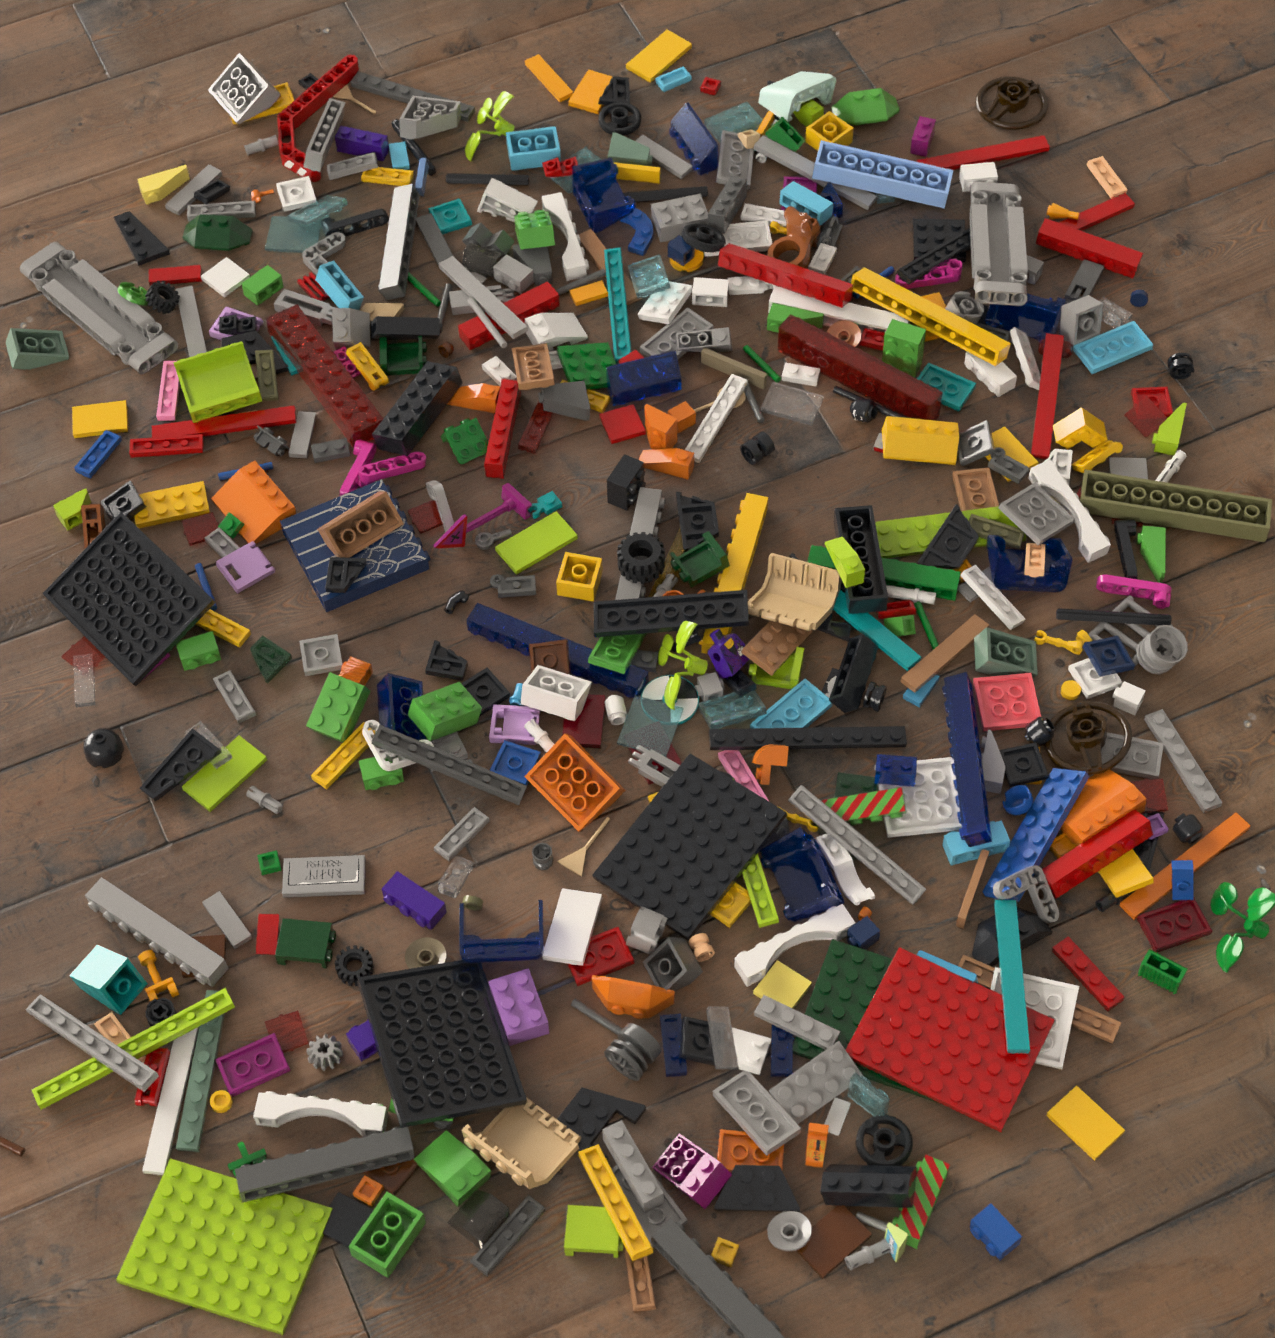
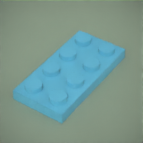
M1132 321L1074 345L1073 351L1091 374H1094L1152 350L1154 344L1136 322Z
M805 678L750 724V728H807L830 709L833 704L824 693Z

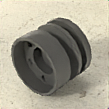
M627 1023L618 1034L619 1040H613L611 1046L604 1051L608 1062L617 1071L629 1079L638 1081L648 1069V1064H652L662 1050L656 1039L646 1030L636 1024Z

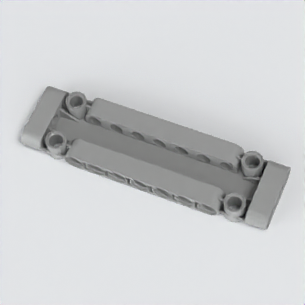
M975 182L970 187V239L972 278H975V298L979 303L1024 305L1027 302L1026 283L1028 267L1023 207L1020 206L1022 198L1019 187L1015 184Z
M53 242L21 264L20 272L35 284L38 291H41L51 303L112 355L117 354L121 357L123 364L130 365L139 374H145L178 349V342L165 333L161 324L155 322L150 314L138 304L123 298L113 283L85 260L79 261L74 251L67 250L60 243Z

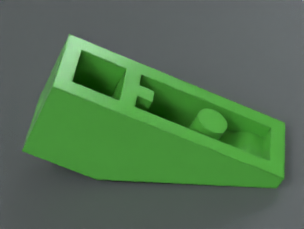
M772 303L767 318V330L784 334L822 328L824 313Z
M1143 526L1141 533L1137 534V544H1140V553L1157 582L1163 583L1165 577L1166 528Z

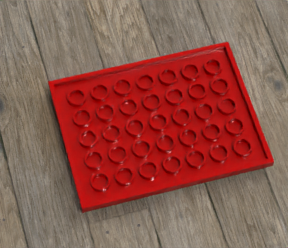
M899 947L849 1042L846 1052L854 1062L990 1128L1002 1132L1055 1019L1026 1006L1030 1052L1007 1053L1003 998L1001 994L969 981Z

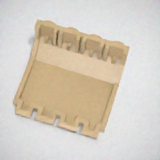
M771 553L763 586L748 601L749 615L756 617L761 615L763 619L774 622L779 620L781 624L792 627L797 625V628L807 631L816 630L832 613L841 588V577L835 569Z
M528 1098L524 1105L504 1108L482 1132L473 1134L471 1126L468 1124L461 1130L464 1136L463 1141L470 1149L476 1148L486 1161H493L502 1173H509L515 1183L520 1186L523 1184L528 1189L548 1183L579 1149L578 1143L581 1140L578 1134L571 1129H567V1126L556 1118L551 1117L548 1112L538 1105L535 1106V1103Z

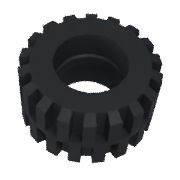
M635 532L632 536L630 534L627 535L626 539H622L621 544L618 545V570L623 577L626 576V580H633V583L641 582V584H645V581L652 582L653 578H659V574H662L663 568H665V548L663 543L659 541L657 536L653 537L651 533L647 535L646 532H641V534ZM636 556H647V557H649V558H647V559H645V560H637V559H634V557H636Z

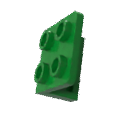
M467 418L461 421L460 425L455 428L453 425L447 427L441 435L443 442L448 441L458 463L461 465L487 453L489 442L477 418L472 420Z

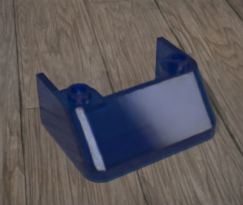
M538 900L539 932L529 933L525 938L483 940L476 935H466L464 903H459V952L461 959L468 963L539 959L544 953L545 946L543 900Z

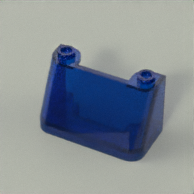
M611 158L575 165L572 169L574 197L589 228L594 233H599L633 213L636 208L635 200L631 199L630 196H624L616 180L618 167Z
M1027 293V302L1021 306L990 304L985 322L988 326L1006 331L1016 327L1025 332L1027 337L1037 339L1038 342L1045 344L1046 333H1057L1061 321L1062 305L1067 304V301L1058 297L1057 301L1054 302L1053 298L1045 299Z
M988 534L987 552L992 581L997 589L1061 592L1067 586L1073 559L1061 538H1049L1042 543L1045 544L1044 576L1030 577L1029 575H1024L1026 550L1005 549L1006 542L1002 536Z
M802 827L760 850L762 865L765 869L769 868L774 873L786 900L783 913L787 920L797 922L824 913L832 906L837 907L845 904L818 842Z

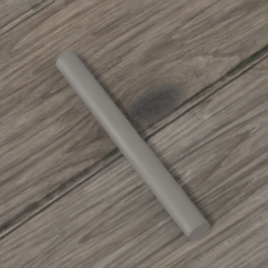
M470 297L467 300L469 305L499 345L505 348L508 345L474 298Z

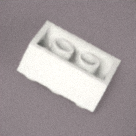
M537 665L522 685L521 704L575 721L583 710L592 682Z

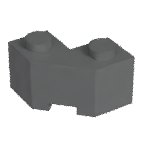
M482 222L471 227L462 240L473 253L493 260L505 256L515 242L504 230L492 234Z

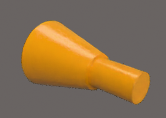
M1055 203L1052 206L1049 205L1047 210V216H1049L1050 220L1067 218L1078 220L1080 213L1069 211Z

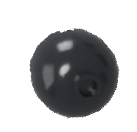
M106 728L92 731L86 737L83 745V752L87 762L93 767L102 766L103 768H109L114 766L121 760L124 751L119 735L113 730Z

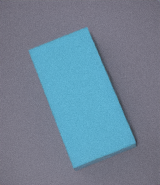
M683 66L655 79L657 85L665 92L692 81V76Z
M405 142L389 144L393 169H410Z

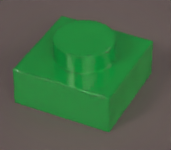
M229 512L218 527L234 539L244 526V523Z

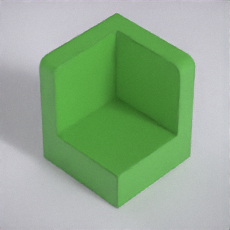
M914 615L884 619L885 627L896 636L916 634Z

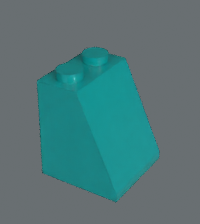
M96 945L70 974L72 980L81 990L119 1015L126 1010L148 984L127 957L99 945Z

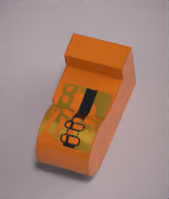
M809 1123L805 1166L823 1168L829 1125Z

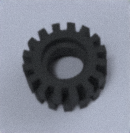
M165 281L154 282L146 292L145 297H147L146 302H149V307L153 306V310L157 309L158 313L162 311L163 314H169L179 303L180 295H178V291H174V286L170 287L171 284H165Z
M353 945V949H350V946L346 947V952L342 949L340 951L341 955L337 954V960H335L338 978L344 984L347 982L348 986H352V983L358 986V977L370 976L374 972V964L367 949L364 951L362 946L358 949L357 945ZM353 960H359L362 962V967L357 971H349L346 968L347 964Z

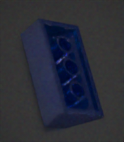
M687 102L670 121L669 133L676 140L678 148L683 150L685 158L689 159L693 169L701 176L718 169V144L689 102Z
M676 351L606 367L607 391L613 406L682 390V378Z
M387 673L377 684L380 725L418 741L427 740L426 736L408 716L412 699L423 695L422 681Z

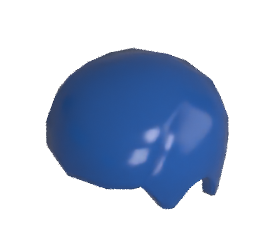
M1018 785L1006 791L1005 802L1002 801L1003 807L1008 814L1022 815L1028 812L1033 805V796L1027 786Z

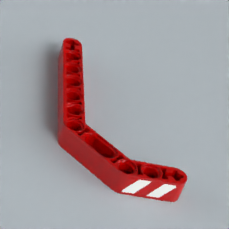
M355 55L345 56L278 114L279 151L282 165L301 177L309 176L310 182L319 181L321 179V171H312L304 168L306 154L296 149L295 129L321 108L329 98H332L352 81L357 72H360L358 58ZM285 136H291L289 143H283Z

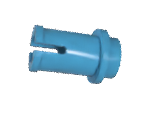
M522 683L516 684L514 694L509 699L512 706H523L521 704Z

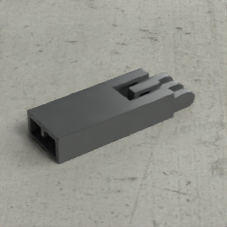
M1084 259L1065 293L1063 305L1087 295L1091 296L1103 274L1104 266ZM1085 288L1086 291L1083 294V296H1079L1081 295L1082 289Z

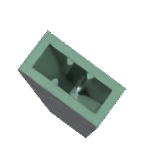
M613 132L608 152V168H610V162L649 166L652 165L653 155H650L649 147Z

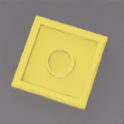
M777 960L753 990V994L762 999L763 995H766L794 1009L812 986V982Z

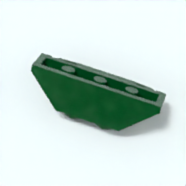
M199 214L186 224L183 240L195 249L230 251L250 244L253 229L234 216Z

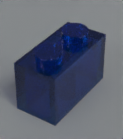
M877 754L874 784L915 787L917 757Z

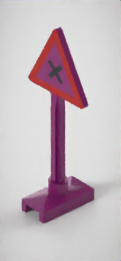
M506 483L502 486L501 499L505 501L502 505L468 524V516L463 514L433 546L436 549L464 547L468 532L507 511H516L524 520L530 518L531 514L527 509L532 507V504L512 485Z

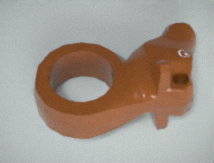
M789 206L784 210L786 236L777 239L771 244L766 255L778 259L786 251H798V257L789 263L807 269L812 247H817L820 224L816 218H812L807 213L799 212L795 207Z

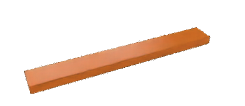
M1235 812L1175 860H1193V873H1195L1247 832L1251 825ZM1172 863L1153 877V884L1137 889L1120 903L1119 906L1133 920L1172 891Z

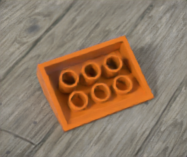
M255 460L240 468L211 498L212 502L225 517L230 512L244 523V526L238 533L247 543L254 541L257 544L281 530V520L296 514L295 506Z
M566 733L524 776L578 832L582 831L607 810L626 791L571 735Z
M1110 769L1094 774L1088 778L1060 830L1077 847L1135 809L1139 813L1144 812L1147 798L1134 784Z

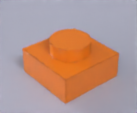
M364 1175L354 1190L353 1196L372 1207L384 1187Z

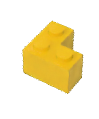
M1084 408L1078 409L1053 425L1056 443L1067 450L1081 441L1094 448L1108 440L1104 422Z

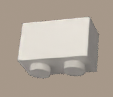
M988 162L961 165L959 178L962 190L966 192L970 191L971 185L975 182L997 183L998 175L995 163Z
M694 277L692 305L727 307L729 280Z

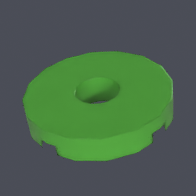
M130 282L120 283L117 291L123 298L138 305H148L149 302H146L147 297H145L146 289L140 286L136 288L134 287L135 284Z

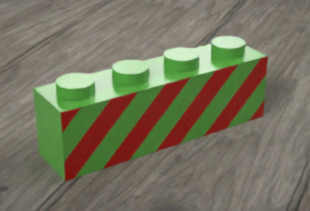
M902 787L821 800L844 821L851 823V825L863 824V820L869 819L871 822H879L883 820L882 817L888 816L891 819L902 818L903 814L907 813Z
M926 1154L923 1161L918 1160L916 1165L917 1177L913 1208H899L898 1210L901 1211L899 1218L894 1217L892 1222L893 1225L908 1233L906 1245L916 1249L919 1246L950 1167V1164Z

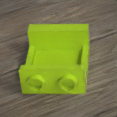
M797 647L796 653H793L772 676L757 664H750L749 675L752 676V681L759 685L793 689L799 684L804 659V648Z
M568 1205L564 1243L565 1256H574V1251L609 1253L614 1254V1258H618L619 1251H623L624 1244L605 1207Z

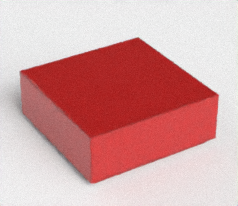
M705 77L700 87V92L716 96L721 86V81Z

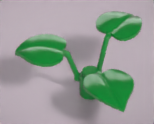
M1223 882L1212 896L1210 907L1214 914L1224 915L1229 908L1246 920L1244 928L1247 933H1235L1233 936L1227 934L1223 936L1217 945L1216 959L1221 969L1226 973L1237 962L1243 952L1244 942L1240 937L1252 938L1256 936L1263 939L1269 933V925L1261 921V919L1275 906V894L1267 888H1257L1250 895L1247 902L1249 907L1247 909L1248 917L1232 906L1238 898V892L1234 885Z

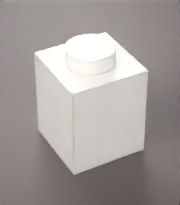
M1124 681L1121 687H1117L1114 691L1113 698H1115L1113 706L1136 715L1143 702L1146 690Z

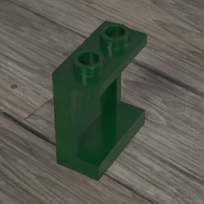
M418 336V342L388 344L387 337H379L380 368L386 376L418 374L426 364L427 356L424 353H427L426 342H423L422 336Z
M709 531L702 534L703 543L678 557L674 552L670 553L672 568L674 571L678 570L680 572L678 574L682 582H687L691 588L730 566L726 553Z
M283 918L275 952L277 964L286 965L287 960L321 963L322 968H327L328 962H331L333 957L331 946L336 941V931L333 930L332 923Z

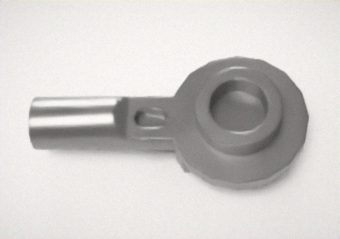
M510 529L494 534L481 532L476 536L475 542L480 549L487 550L494 546V542L512 536V532Z

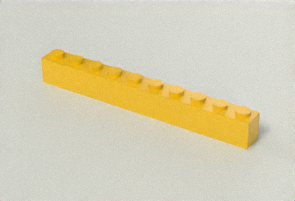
M865 267L853 274L851 284H854L853 292L994 366H997L1007 358L1011 343Z
M747 493L745 500H741L739 509L741 513L737 514L735 520L737 527L732 529V543H728L726 550L730 566L724 569L723 573H719L717 580L719 586L714 589V592L744 590L768 510V497ZM733 627L705 629L704 637L699 641V645H702L701 653L708 654V650L715 644L710 637L713 631L720 629L723 635L731 634Z

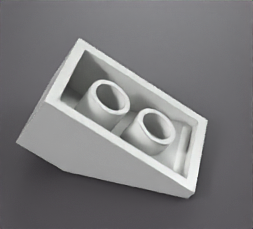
M539 313L525 318V325L528 327L526 334L533 345L547 343L549 352L553 351L554 346L569 341L573 345L588 339L574 313Z

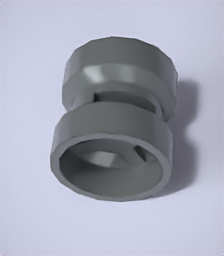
M538 843L532 849L533 864L539 870H547L553 864L552 848L547 843Z

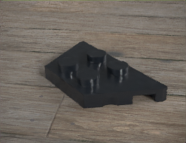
M676 492L683 553L703 543L702 534L707 531L711 533L714 539L719 537L715 502L702 500L695 496L689 498L682 496V492Z
M957 504L917 564L945 569H960L979 540V536Z
M735 1165L731 1173L732 1176L726 1182L714 1206V1210L800 1212V1207L780 1166Z

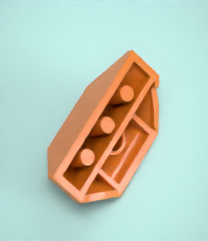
M592 975L593 990L606 1009L617 1015L627 1014L637 1019H649L672 1006L675 1002V991L613 977Z

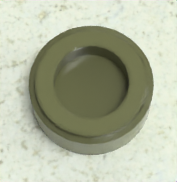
M466 895L463 897L462 905L466 909L479 911L482 909L483 900L476 896Z

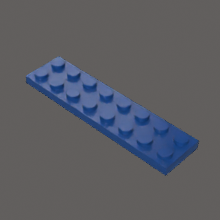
M1057 768L1051 770L1049 777L1043 784L1033 805L1027 812L1009 847H1007L982 892L985 897L996 898L993 893V886L996 882L1026 867L1040 866L1089 778L1086 771ZM1017 877L1015 882L1017 887L1020 888L1022 883L1020 878ZM1009 886L1004 887L1002 889V892H1004L1007 889H1010ZM1025 891L1004 900H1016V902H1019Z

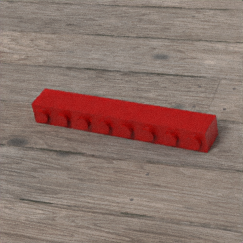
M731 243L727 244L719 252V267L841 308L851 301L854 284Z

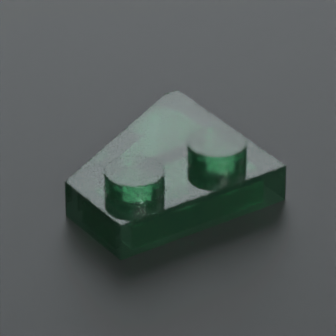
M263 635L250 647L251 654L266 683H269L292 659V655Z

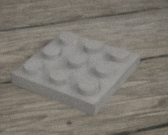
M1036 482L1005 500L998 507L1037 545L1042 544L1072 525L1075 521V518Z

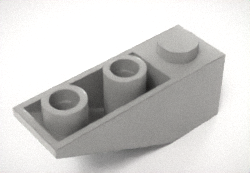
M729 327L676 333L678 351L701 352L703 348L714 352L732 351Z
M988 729L987 737H982L981 748H984V753H979L978 764L981 765V769H976L974 781L978 782V790L1001 794L1006 766L993 733Z

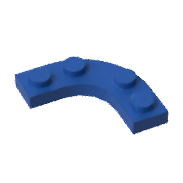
M617 202L610 213V218L627 223L635 229V235L628 245V251L644 256L653 239L652 222L640 209Z

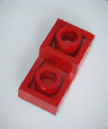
M576 156L561 162L557 157L542 163L546 177H564L581 173Z
M280 914L258 915L256 955H275L279 935Z

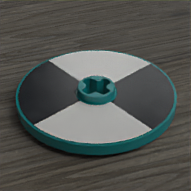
M674 675L657 677L644 687L641 694V707L647 718L654 723L660 722L663 726H677L689 721L695 715L699 706L698 692L695 686L683 677H681L679 692L675 700V710L670 709L664 700L666 684L671 676L674 677Z

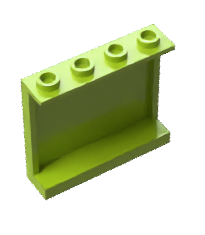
M242 341L173 362L193 423L262 402L260 391Z

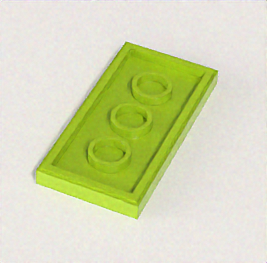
M555 511L495 546V551L517 575L577 540L578 535Z
M238 735L222 750L221 754L207 763L182 786V789L211 812L267 761V757Z

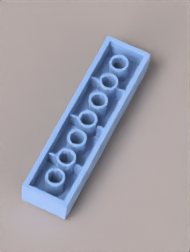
M821 140L812 179L945 208L953 170Z

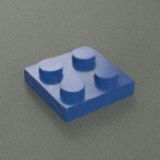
M504 740L490 771L527 786L529 781L524 776L539 761L541 752Z

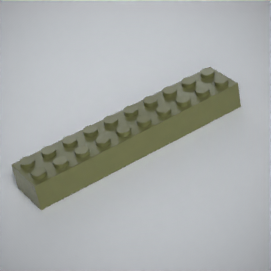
M1084 471L1079 500L1088 509L1089 514L1124 520L1134 519L1136 522L1265 542L1268 536L1272 499L1098 471Z

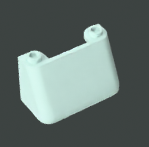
M802 71L762 88L758 103L779 118L784 117L789 122L793 118L791 114L794 111L798 112L801 104L817 97L824 105L831 103L836 78L831 74Z

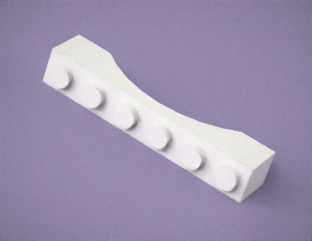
M561 192L542 196L543 210L545 212L548 211L552 223L563 232L568 241L566 251L562 256V266L566 280L570 281L587 276V270L589 269L588 260L584 259L585 253L583 247H580V237L575 234L577 232L574 222H571L572 214L570 210H567V199L563 198Z
M1050 459L1032 467L1028 476L1032 484L1036 482L1075 518L1074 522L1079 536L1078 549L1086 561L1090 563L1107 555L1111 546L1108 537L1104 536L1098 523L1091 518L1088 509L1081 504L1078 495L1071 490L1068 481L1059 473L1058 467Z
M843 904L837 907L832 906L825 913L814 915L807 922L796 924L789 931L778 933L771 940L760 942L749 951L740 952L735 957L734 967L746 987L762 980L773 962L791 947L813 940L831 941L834 939L839 941L847 937L848 929L856 923Z
M267 1091L266 1093L258 1094L253 1117L256 1125L279 1127L297 1118L325 1116L348 1124L362 1137H366L375 1132L382 1133L386 1131L388 1111L386 1106L379 1103L368 1105L362 1104L359 1101L341 1102L335 1098L323 1100L316 1096L304 1098L295 1094L278 1095L275 1092Z

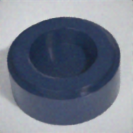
M1144 290L1133 291L1130 296L1131 304L1136 307L1145 306L1148 302L1147 292Z

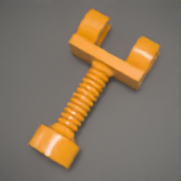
M146 950L142 952L138 959L142 966H147L154 985L145 989L149 1000L152 1001L155 998L158 1000L156 994L166 989L169 990L172 998L179 995L172 977L162 981L154 963L157 960L154 951Z

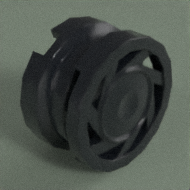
M1176 353L1170 356L1167 361L1169 374L1173 379H1186L1191 376V373H1194L1193 359L1189 353Z
M871 681L864 698L863 707L867 709L870 707L873 708V711L879 712L881 709L879 706L883 704L887 686H878L877 683Z
M162 997L161 999L156 1000L155 998L150 1001L145 1011L146 1018L151 1027L177 1014L173 1003L169 999Z

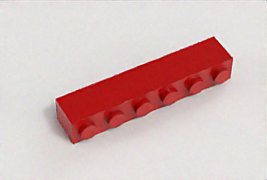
M1046 218L1038 232L1035 243L1082 261L1085 259L1103 265L1104 269L1132 279L1138 270L1143 256L1142 252Z
M548 281L503 303L524 324L525 318L539 313H547L560 306L559 294ZM484 312L501 335L507 333ZM478 316L458 325L459 337L469 350L480 347L482 344L495 339Z
M502 379L484 462L486 477L504 479L521 397V390L518 388L517 380Z
M1134 809L1043 868L1042 870L1053 897L1057 899L1153 836L1150 820Z

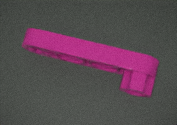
M950 259L946 266H940L924 275L923 280H916L908 285L897 274L895 283L905 289L956 282L961 278L963 264L957 259ZM933 274H940L941 277L935 278V277H933L932 275H933Z
M356 440L353 454L357 455V458L342 484L340 496L357 490L359 486V468L372 462L376 453V444Z
M413 452L408 456L401 455L361 466L359 468V486L364 487L381 479L422 469L426 466V455L422 452ZM381 468H387L388 470H387V471H382V470H380V469H381Z
M1100 575L1097 578L1096 588L1101 592L1153 600V605L1159 609L1170 606L1172 588L1167 584L1113 575Z

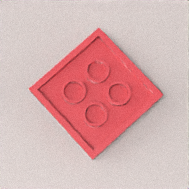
M1031 673L973 678L983 732L988 731V729L995 731L1025 728L1028 723L1037 717H1041Z

